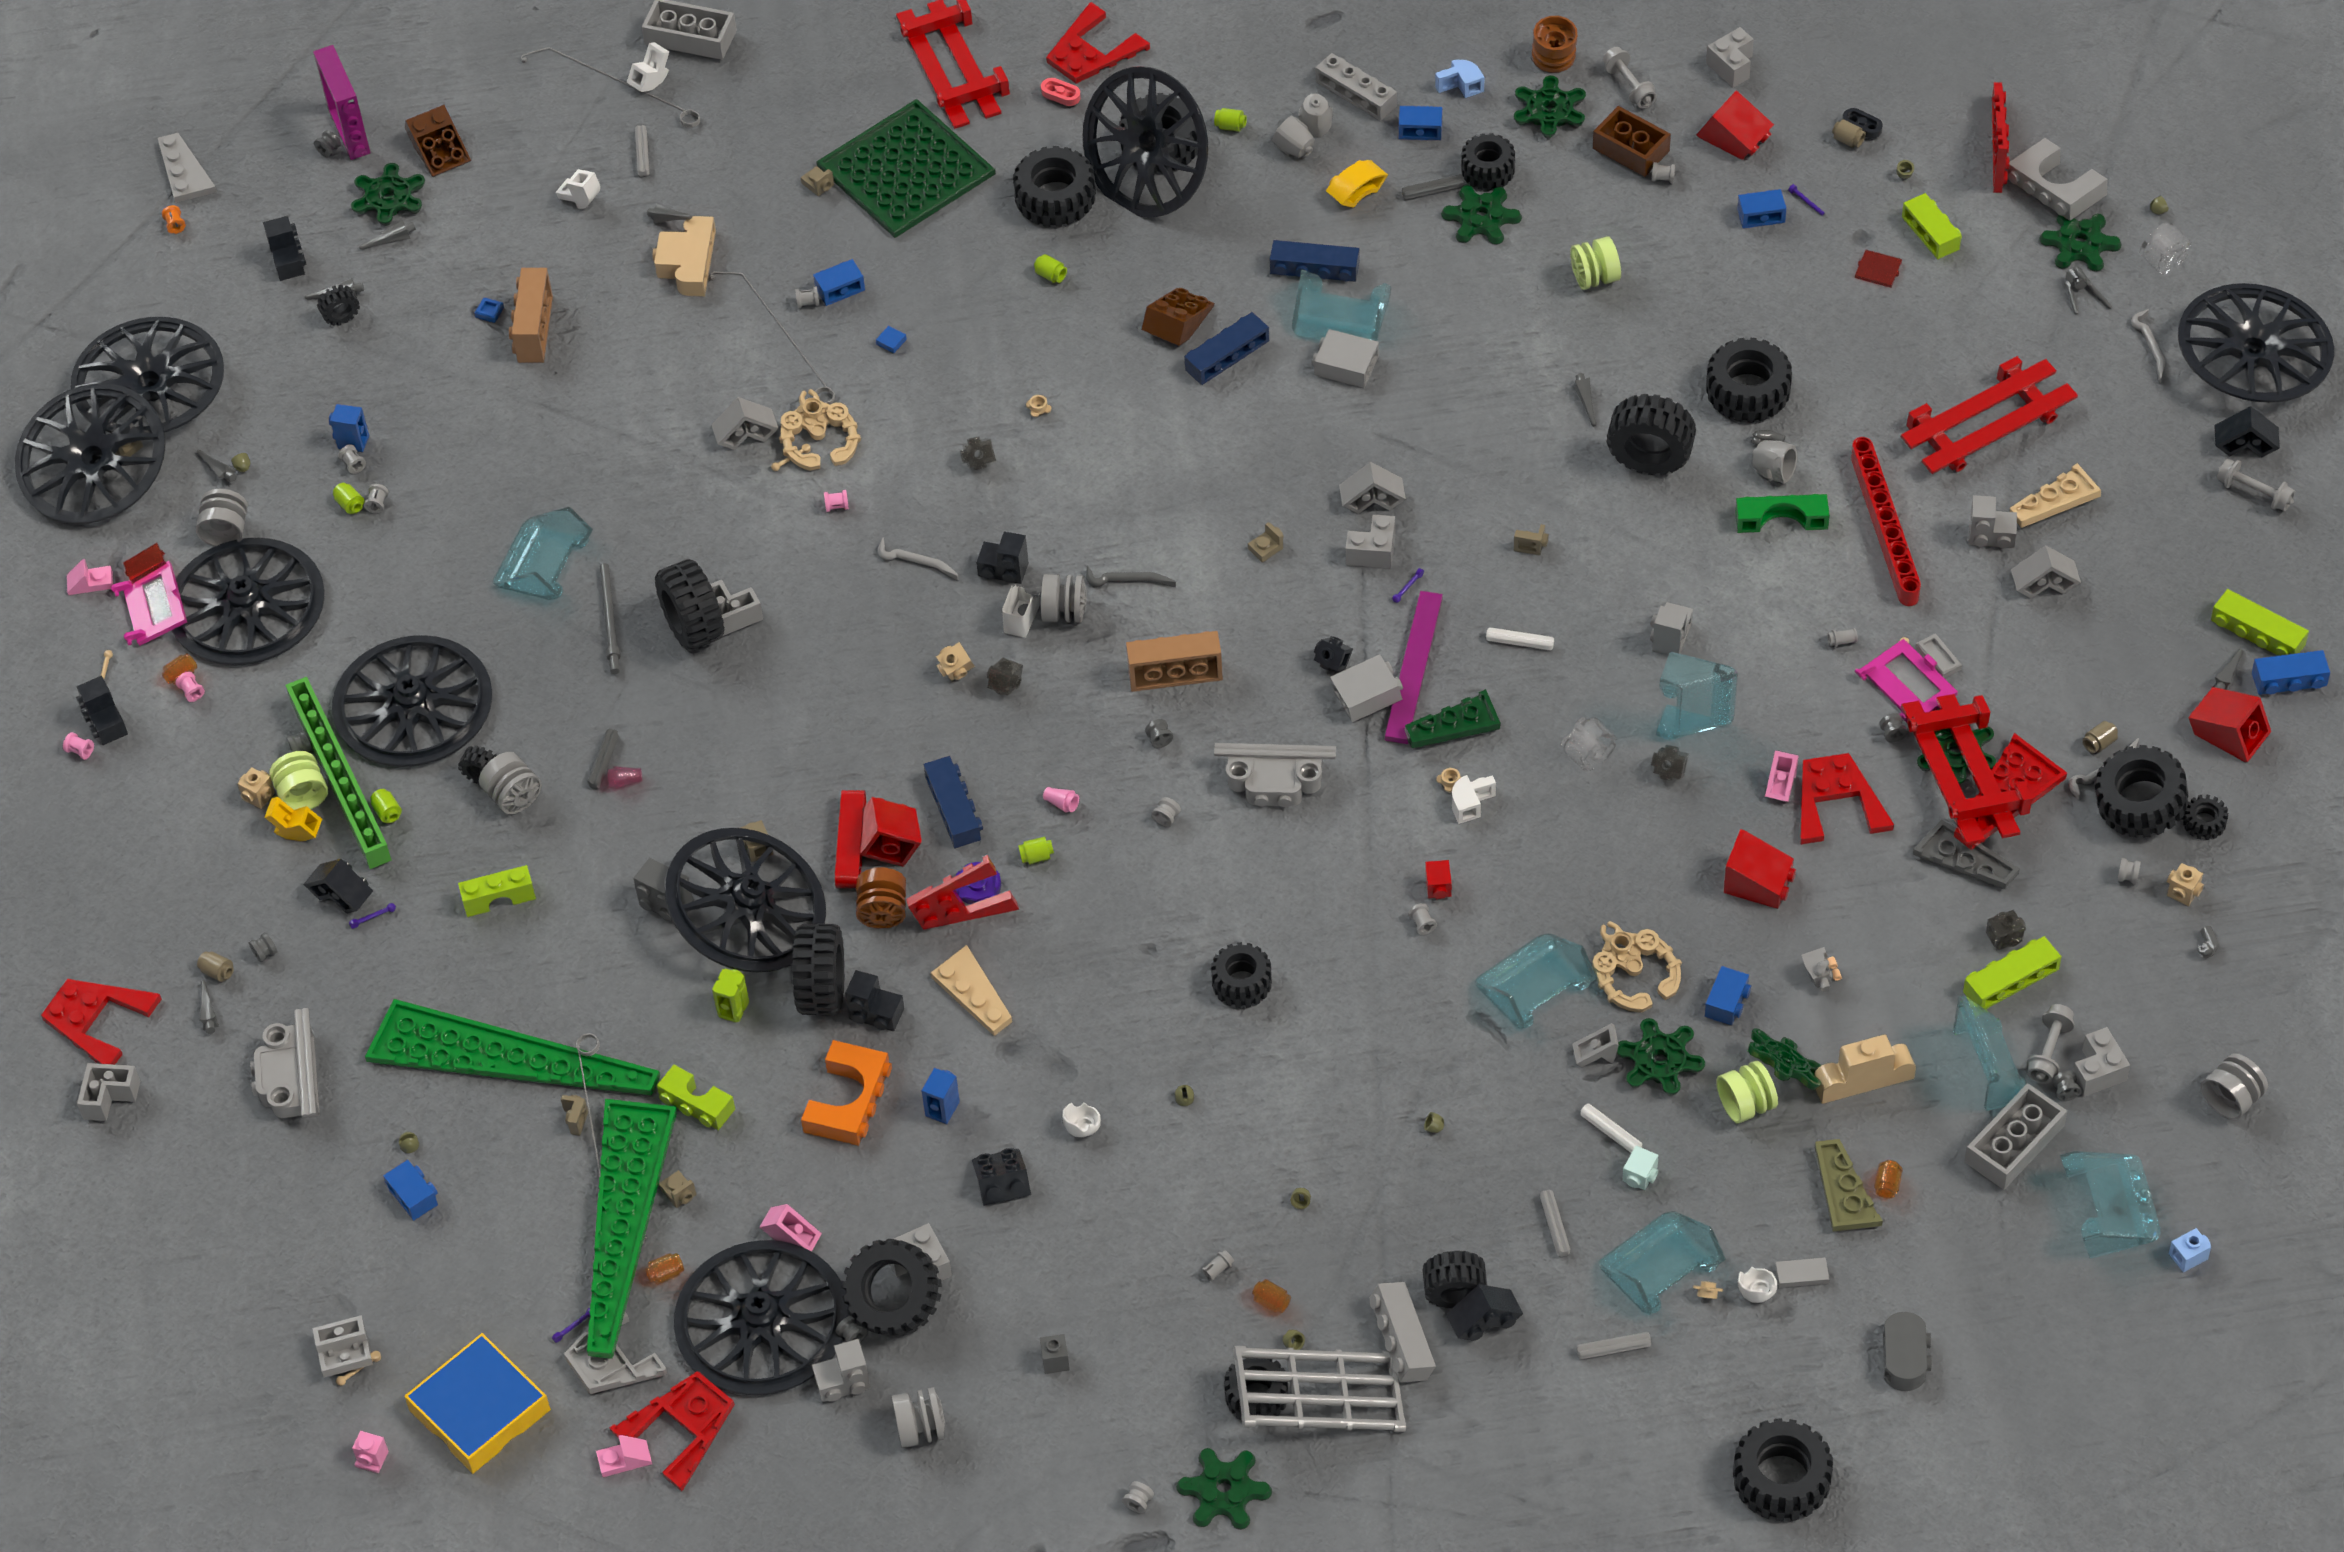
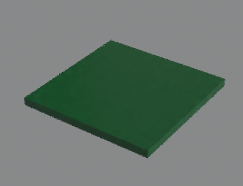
M915 99L816 161L817 167L823 172L828 169L831 170L834 183L894 238L996 174L995 169L918 99Z

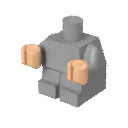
M1825 947L1802 954L1809 978L1816 987L1820 986L1821 991L1830 989L1829 983L1832 982V979L1835 981L1842 979L1840 971L1837 969L1838 965L1833 956L1828 958Z

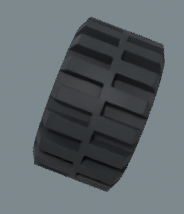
M1483 133L1480 136L1475 135L1472 137V140H1467L1461 152V173L1467 183L1470 182V186H1477L1480 190H1483V188L1492 190V188L1501 187V185L1506 186L1508 181L1513 179L1515 173V150L1513 144H1509L1510 141L1507 138L1503 139L1501 135L1495 136L1494 133H1489V135Z
M1237 942L1236 946L1229 944L1226 950L1222 948L1219 950V955L1216 954L1211 963L1212 987L1214 994L1218 995V999L1221 1002L1226 1001V1005L1230 1007L1234 1004L1236 1008H1241L1243 1005L1249 1008L1252 1003L1257 1005L1260 1003V999L1267 997V992H1270L1272 984L1271 962L1266 952L1261 953L1260 947L1256 946L1254 948L1251 943L1242 945V942ZM1240 971L1252 974V976L1246 979L1231 977L1232 974Z
M1468 1251L1443 1252L1429 1258L1423 1265L1425 1298L1429 1303L1437 1307L1453 1308L1478 1284L1487 1285L1485 1262L1482 1257Z
M1246 1358L1243 1360L1244 1370L1285 1371L1277 1360L1275 1362H1272V1359ZM1231 1364L1229 1372L1225 1374L1226 1405L1229 1406L1231 1414L1236 1413V1418L1241 1420L1242 1413L1236 1368L1234 1364ZM1245 1380L1246 1386L1252 1383H1262L1268 1386L1269 1390L1265 1393L1288 1394V1382ZM1248 1403L1250 1415L1279 1416L1281 1415L1280 1410L1286 1408V1404Z

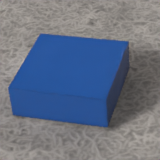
M484 297L474 312L475 318L495 323L504 309L503 302Z
M888 326L876 339V345L895 353L907 340L906 334Z

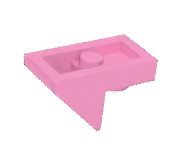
M85 559L81 560L67 574L68 595L108 590L113 585L111 566L88 569Z
M1775 750L1765 797L1789 802L1793 781L1796 778L1798 755Z
M619 1435L620 1445L596 1451L602 1477L652 1464L647 1441L643 1439Z

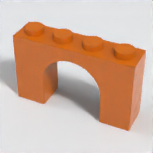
M833 1040L825 1058L827 1073L852 1078L861 1083L864 1089L858 1099L843 1106H834L809 1100L801 1119L803 1133L859 1146L862 1137L865 1138L867 1135L869 1118L875 1115L876 1100L883 1094V1082L885 1077L890 1076L892 1063H889L888 1053Z

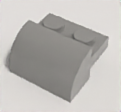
M362 1315L312 1328L324 1378L373 1365Z

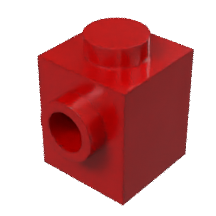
M1449 860L1425 862L1428 899L1452 897Z

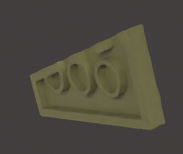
M1840 1139L1816 1141L1815 1151L1832 1231L1882 1226L1883 1220L1873 1207L1874 1203L1863 1188V1182L1853 1169V1163Z

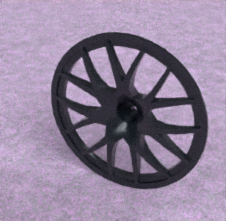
M1145 66L1130 67L1112 74L1094 92L1085 112L1083 122V149L1085 157L1090 161L1094 169L1095 183L1104 196L1135 215L1147 218L1168 215L1184 206L1199 188L1208 161L1206 125L1199 106L1190 92L1170 74ZM1134 79H1149L1146 116L1140 113L1136 102ZM1128 81L1126 104L1113 91ZM1156 81L1174 91L1158 107ZM1179 96L1189 110V113L1166 130L1163 128L1161 118L1169 104ZM1108 97L1125 117L1128 129L1116 125L1101 112ZM1192 118L1198 142L1174 134ZM1098 120L1113 135L1097 138ZM1118 141L1125 146L1121 156L1112 161L1101 163L1097 147L1098 142ZM1176 143L1198 148L1195 168L1173 159L1169 155L1168 145ZM1136 162L1138 175L1134 196L1131 199L1119 189L1128 169ZM1120 164L1113 184L1104 168ZM1156 165H1158L1176 194V197L1165 203L1162 202L1155 183L1154 168ZM1172 168L1193 173L1183 191H1181ZM1145 184L1156 205L1139 202Z
M2249 283L2229 284L2206 291L2188 305L2183 312L2178 327L2179 347L2190 368L2210 386L2225 394L2243 400L2272 403L2289 401L2304 396L2317 388L2325 380L2334 360L2333 338L2327 325L2318 313L2299 298L2280 289L2265 285ZM2241 298L2257 299L2253 311ZM2231 299L2240 311L2244 324L2234 321L2215 303ZM2265 300L2282 306V310L2274 321L2263 325L2259 318L2261 301ZM2209 308L2217 319L2197 318V316L2203 310ZM2287 310L2292 311L2301 318L2283 321ZM2199 325L2218 330L2228 336L2229 339L2190 337L2191 326ZM2309 326L2316 338L2304 339L2278 337L2289 330ZM2192 345L2214 348L2215 350L2200 362L2194 353ZM2319 346L2320 361L2302 348ZM2232 355L2239 359V362L2220 379L2204 367L2222 356ZM2280 356H2290L2304 360L2317 369L2308 379ZM2262 366L2269 370L2274 379L2277 392H2256L2254 368ZM2245 369L2249 390L2237 388L2226 383V381ZM2280 371L2295 378L2302 384L2282 391Z
M172 317L139 318L119 324L94 339L77 359L72 371L70 387L73 389L88 385L85 384L88 371L102 370L120 374L122 376L118 379L89 384L105 383L119 385L135 391L147 401L159 399L166 421L162 423L165 433L187 424L199 416L212 403L222 385L224 361L215 340L197 325ZM166 331L175 333L163 352L154 357L151 354V348L156 332ZM148 332L143 345L133 336L138 333ZM182 335L195 341L194 343L177 348ZM123 338H127L137 352L135 361L125 360L111 350L109 346ZM201 348L210 357L208 360L172 367L181 357ZM103 351L112 360L93 363ZM212 366L210 383L191 375L196 371ZM175 383H189L207 390L196 403L170 389V387ZM98 398L99 408L111 400V398ZM167 399L191 408L182 415L170 420ZM87 400L75 403L81 415L91 423L92 406L89 405ZM124 402L110 419L106 432L112 433L121 425L116 424V422L130 411L133 406ZM143 417L138 421L139 426H133L128 432L152 434L150 426H143Z
M98 383L67 390L40 408L26 425L20 437L15 455V472L19 487L25 498L35 509L45 516L60 522L87 524L114 517L142 498L155 481L164 460V428L160 417L152 405L140 394L126 387ZM97 398L116 399L100 416ZM91 399V425L84 432L76 425L72 405ZM124 402L139 410L114 432L106 434L105 431L110 419ZM66 408L69 427L50 419ZM144 415L150 425L152 434L128 433ZM47 425L65 434L69 438L70 445L55 447L37 443L35 440L43 427ZM153 440L152 458L115 455L119 447L128 443ZM32 448L50 454L30 466ZM52 464H67L63 471L35 489L31 480V473ZM150 464L138 485L121 467ZM110 470L121 474L134 488L133 491L117 503L110 496L101 479L104 473ZM86 477L81 512L62 510L70 488L78 479ZM61 485L56 507L40 497L44 492ZM97 485L112 505L88 512Z
M258 537L243 538L240 542H237L236 539L219 544L194 558L177 576L176 582L181 601L202 609L186 617L187 623L171 631L185 649L209 662L225 665H246L269 660L297 645L315 626L322 612L325 600L322 576L316 564L307 554L283 541ZM244 549H269L251 570ZM239 550L243 560L244 575L230 579L221 568L217 557L227 552ZM276 551L292 558L277 575L268 580L259 579ZM213 559L221 580L198 576L194 573ZM296 563H299L308 575L307 578L285 581ZM188 580L221 592L216 597L206 599L181 595ZM311 585L310 599L283 601L272 598L275 594ZM167 600V618L172 616L169 601ZM307 607L299 622L286 613L287 611ZM216 614H223L214 626L196 637L191 635L185 628L186 625ZM272 615L290 624L293 628L282 637L276 638L263 625L261 616ZM243 621L248 626L246 649L227 650L226 647L234 628ZM257 632L270 641L268 644L253 648ZM222 633L219 648L203 643V641Z
M427 635L396 638L369 649L359 656L343 673L337 683L332 700L334 724L340 737L349 748L365 759L375 763L397 767H411L432 763L457 752L480 731L491 709V680L480 659L468 648L457 642ZM413 646L434 647L431 662L424 674L418 676L411 675L410 667ZM407 647L402 671L382 656L390 651ZM439 649L451 652L460 658L437 670ZM377 659L395 677L396 682L388 686L378 684L360 671L368 663ZM465 663L475 674L469 680L452 687L438 688L435 686ZM356 676L372 690L371 692L347 695L350 684ZM478 682V700L458 696ZM345 702L385 703L383 707L372 713L354 717H346ZM450 705L473 707L475 709L469 720L462 722L443 715L435 707ZM400 720L397 732L385 749L368 743L388 723ZM419 720L431 726L439 739V744L421 750L417 749L414 728ZM373 723L362 738L349 725ZM439 725L460 730L447 740H444ZM408 735L413 751H393L405 736Z
M721 828L700 834L683 845L676 853L666 874V906L679 933L699 953L731 969L759 973L776 971L793 965L794 947L781 952L766 933L762 919L773 923L792 940H795L796 931L787 921L812 920L811 924H825V897L821 884L812 868L790 846L759 831L745 828ZM736 839L742 874L731 872L725 865L716 842ZM743 840L769 847L753 866H751ZM710 844L715 867L692 857V855ZM775 850L788 859L792 865L780 877L767 882L759 877L758 871L771 852ZM688 862L719 883L721 887L718 889L705 888L681 878L684 865ZM796 867L804 877L809 889L781 887V885ZM680 886L701 897V899L683 905L680 896ZM812 896L813 914L786 910L777 906L773 898ZM711 906L724 909L723 915L700 928H696L686 914V911ZM739 922H742L747 929V956L725 949L731 927ZM723 927L720 947L703 935ZM756 938L773 955L753 956Z
M759 1240L734 1245L715 1254L701 1264L682 1288L674 1312L676 1342L690 1368L694 1372H700L722 1390L742 1395H768L787 1391L813 1378L812 1365L833 1359L836 1354L834 1345L842 1344L844 1338L839 1337L835 1331L838 1324L848 1317V1304H845L842 1298L845 1295V1290L841 1289L842 1282L830 1265L820 1256L806 1248L775 1240ZM775 1253L760 1281L746 1255ZM781 1254L802 1261L796 1275L783 1290H769L770 1282ZM741 1257L754 1287L749 1293L739 1294L726 1281L718 1267ZM808 1265L818 1272L825 1281V1283L797 1290ZM714 1271L727 1295L697 1292V1289ZM830 1289L834 1308L814 1313H794L789 1310L791 1305ZM692 1298L733 1309V1312L728 1317L716 1320L688 1318ZM760 1304V1305H762L763 1307H762V1308H758V1307L755 1306V1305ZM833 1316V1323L827 1337L807 1325ZM688 1325L716 1331L694 1347L689 1336ZM793 1330L819 1341L823 1345L808 1360L798 1354L784 1341L782 1332ZM732 1334H741V1339L735 1348L715 1366L710 1365L699 1354L701 1351ZM763 1342L771 1348L774 1362V1377L749 1379L753 1351ZM779 1351L802 1365L780 1375ZM744 1355V1378L721 1371Z

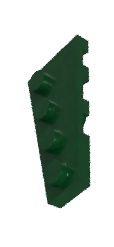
M1485 689L1480 691L1479 695L1474 698L1467 697L1456 706H1447L1436 715L1429 714L1405 725V734L1411 748L1499 730L1501 722Z

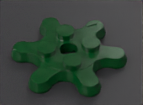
M1552 75L1546 76L1543 79V87L1539 90H1531L1525 86L1518 87L1515 90L1516 98L1525 103L1526 107L1514 113V120L1518 125H1525L1533 122L1535 125H1541L1543 136L1551 138L1557 131L1556 126H1563L1568 123L1579 127L1583 124L1585 115L1582 112L1576 111L1573 106L1583 102L1586 92L1581 88L1563 91L1558 87L1559 80L1557 77ZM1550 105V106H1553V107H1555V108H1553V109H1551V111H1549V109H1547V108H1545V107Z
M396 163L386 164L383 168L382 176L378 178H370L366 175H360L355 178V186L365 192L362 198L356 199L351 203V208L356 214L376 211L378 212V222L383 226H388L391 224L393 216L397 215L400 210H407L411 213H418L421 210V200L413 197L411 194L423 188L425 183L424 176L415 174L408 178H402L398 175L399 166ZM391 193L394 194V196L391 195V196H389V197H385V198H384V195H385V194H386V195H387V194H391Z
M1463 186L1459 192V197L1462 199L1461 205L1445 206L1441 212V217L1444 220L1457 221L1461 224L1456 233V239L1461 243L1469 242L1476 234H1482L1488 238L1490 243L1500 244L1504 241V235L1500 227L1504 224H1518L1522 220L1519 210L1508 209L1502 206V203L1507 199V193L1502 187L1495 188L1491 194L1483 193L1479 195L1471 186ZM1478 211L1486 213V215L1481 216L1477 213Z
M2098 213L2094 214L2090 220L2082 219L2081 221L2075 218L2069 221L2065 217L2058 215L2057 223L2061 226L2060 230H2046L2039 237L2042 245L2054 246L2059 249L2060 254L2055 258V265L2061 269L2068 268L2072 262L2079 260L2085 262L2090 270L2101 271L2104 268V262L2100 257V253L2103 251L2116 252L2122 246L2117 236H2108L2101 232V229L2106 225V220L2102 214ZM2078 236V238H2082L2086 241L2081 242L2079 240H2076V237Z
M1991 727L1972 730L1980 748L1994 737V731ZM1950 728L1936 730L1934 733L1959 785H1961L1966 780V769H1968V766L1961 751L1960 753L1949 751L1951 747L1959 748ZM1982 750V753L1990 769L1992 770L1994 765L1996 764V759L1994 756L1989 755ZM1920 755L1917 759L1919 768L1922 771H1929L1930 767L1924 755Z
M1646 1018L1640 1024V1029L1643 1033V1038L1640 1041L1629 1042L1622 1040L1618 1042V1056L1635 1062V1068L1626 1077L1627 1083L1632 1088H1639L1644 1082L1654 1080L1656 1083L1662 1084V1088L1667 1095L1673 1096L1681 1088L1678 1074L1686 1071L1700 1073L1705 1067V1060L1701 1056L1691 1055L1685 1049L1686 1044L1694 1037V1031L1689 1026H1680L1674 1033L1665 1034L1660 1031L1657 1021ZM1662 1054L1667 1059L1666 1061L1655 1062L1654 1056Z
M1758 1028L1752 1030L1751 1039L1754 1042L1749 1043L1748 1053L1760 1059L1763 1063L1774 1068V1075L1778 1079L1786 1081L1790 1077L1795 1078L1811 1090H1815L1821 1085V1081L1814 1075L1815 1071L1822 1065L1814 1060L1803 1057L1797 1051L1798 1045L1794 1041L1783 1037L1780 1042L1772 1039Z
M1210 1448L1203 1449L1198 1457L1199 1463L1203 1467L1202 1474L1197 1477H1183L1176 1485L1179 1494L1194 1496L1200 1502L1199 1508L1193 1514L1194 1524L1198 1527H1206L1215 1516L1225 1515L1231 1520L1234 1528L1239 1530L1247 1528L1250 1524V1517L1245 1510L1247 1503L1252 1500L1264 1501L1272 1495V1488L1268 1483L1253 1481L1249 1478V1471L1256 1462L1254 1454L1244 1450L1234 1461L1222 1462L1218 1459L1214 1450ZM1226 1481L1231 1486V1489L1227 1492H1220L1217 1489L1218 1485Z

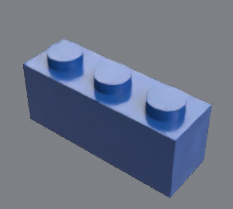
M2320 650L2254 659L2252 676L2258 695H2271L2278 692H2295L2301 689H2318L2327 686L2330 669L2324 651Z

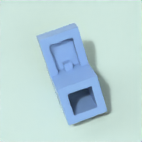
M1453 60L1451 61V68L1435 73V88L1438 93L1459 87L1463 96L1467 98L1484 92L1485 77L1473 62Z

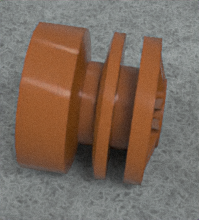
M1548 16L1536 23L1533 30L1532 60L1538 68L1550 73H1559L1573 65L1576 58L1578 37L1577 28L1574 23L1562 16Z
M885 867L868 869L859 874L856 887L857 919L868 927L878 929L890 928L902 923L906 917V878L903 874Z

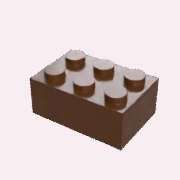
M1617 106L1593 131L1594 150L1644 177L1653 169L1654 162L1659 163L1670 152L1671 134L1620 106Z

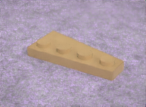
M2077 463L2072 466V470L2067 474L2063 472L2057 476V480L2052 484L2042 486L2037 494H2030L2012 506L2010 512H2017V523L2023 528L2101 497V489Z
M967 945L931 972V978L993 1036L1012 1023L1010 1013Z

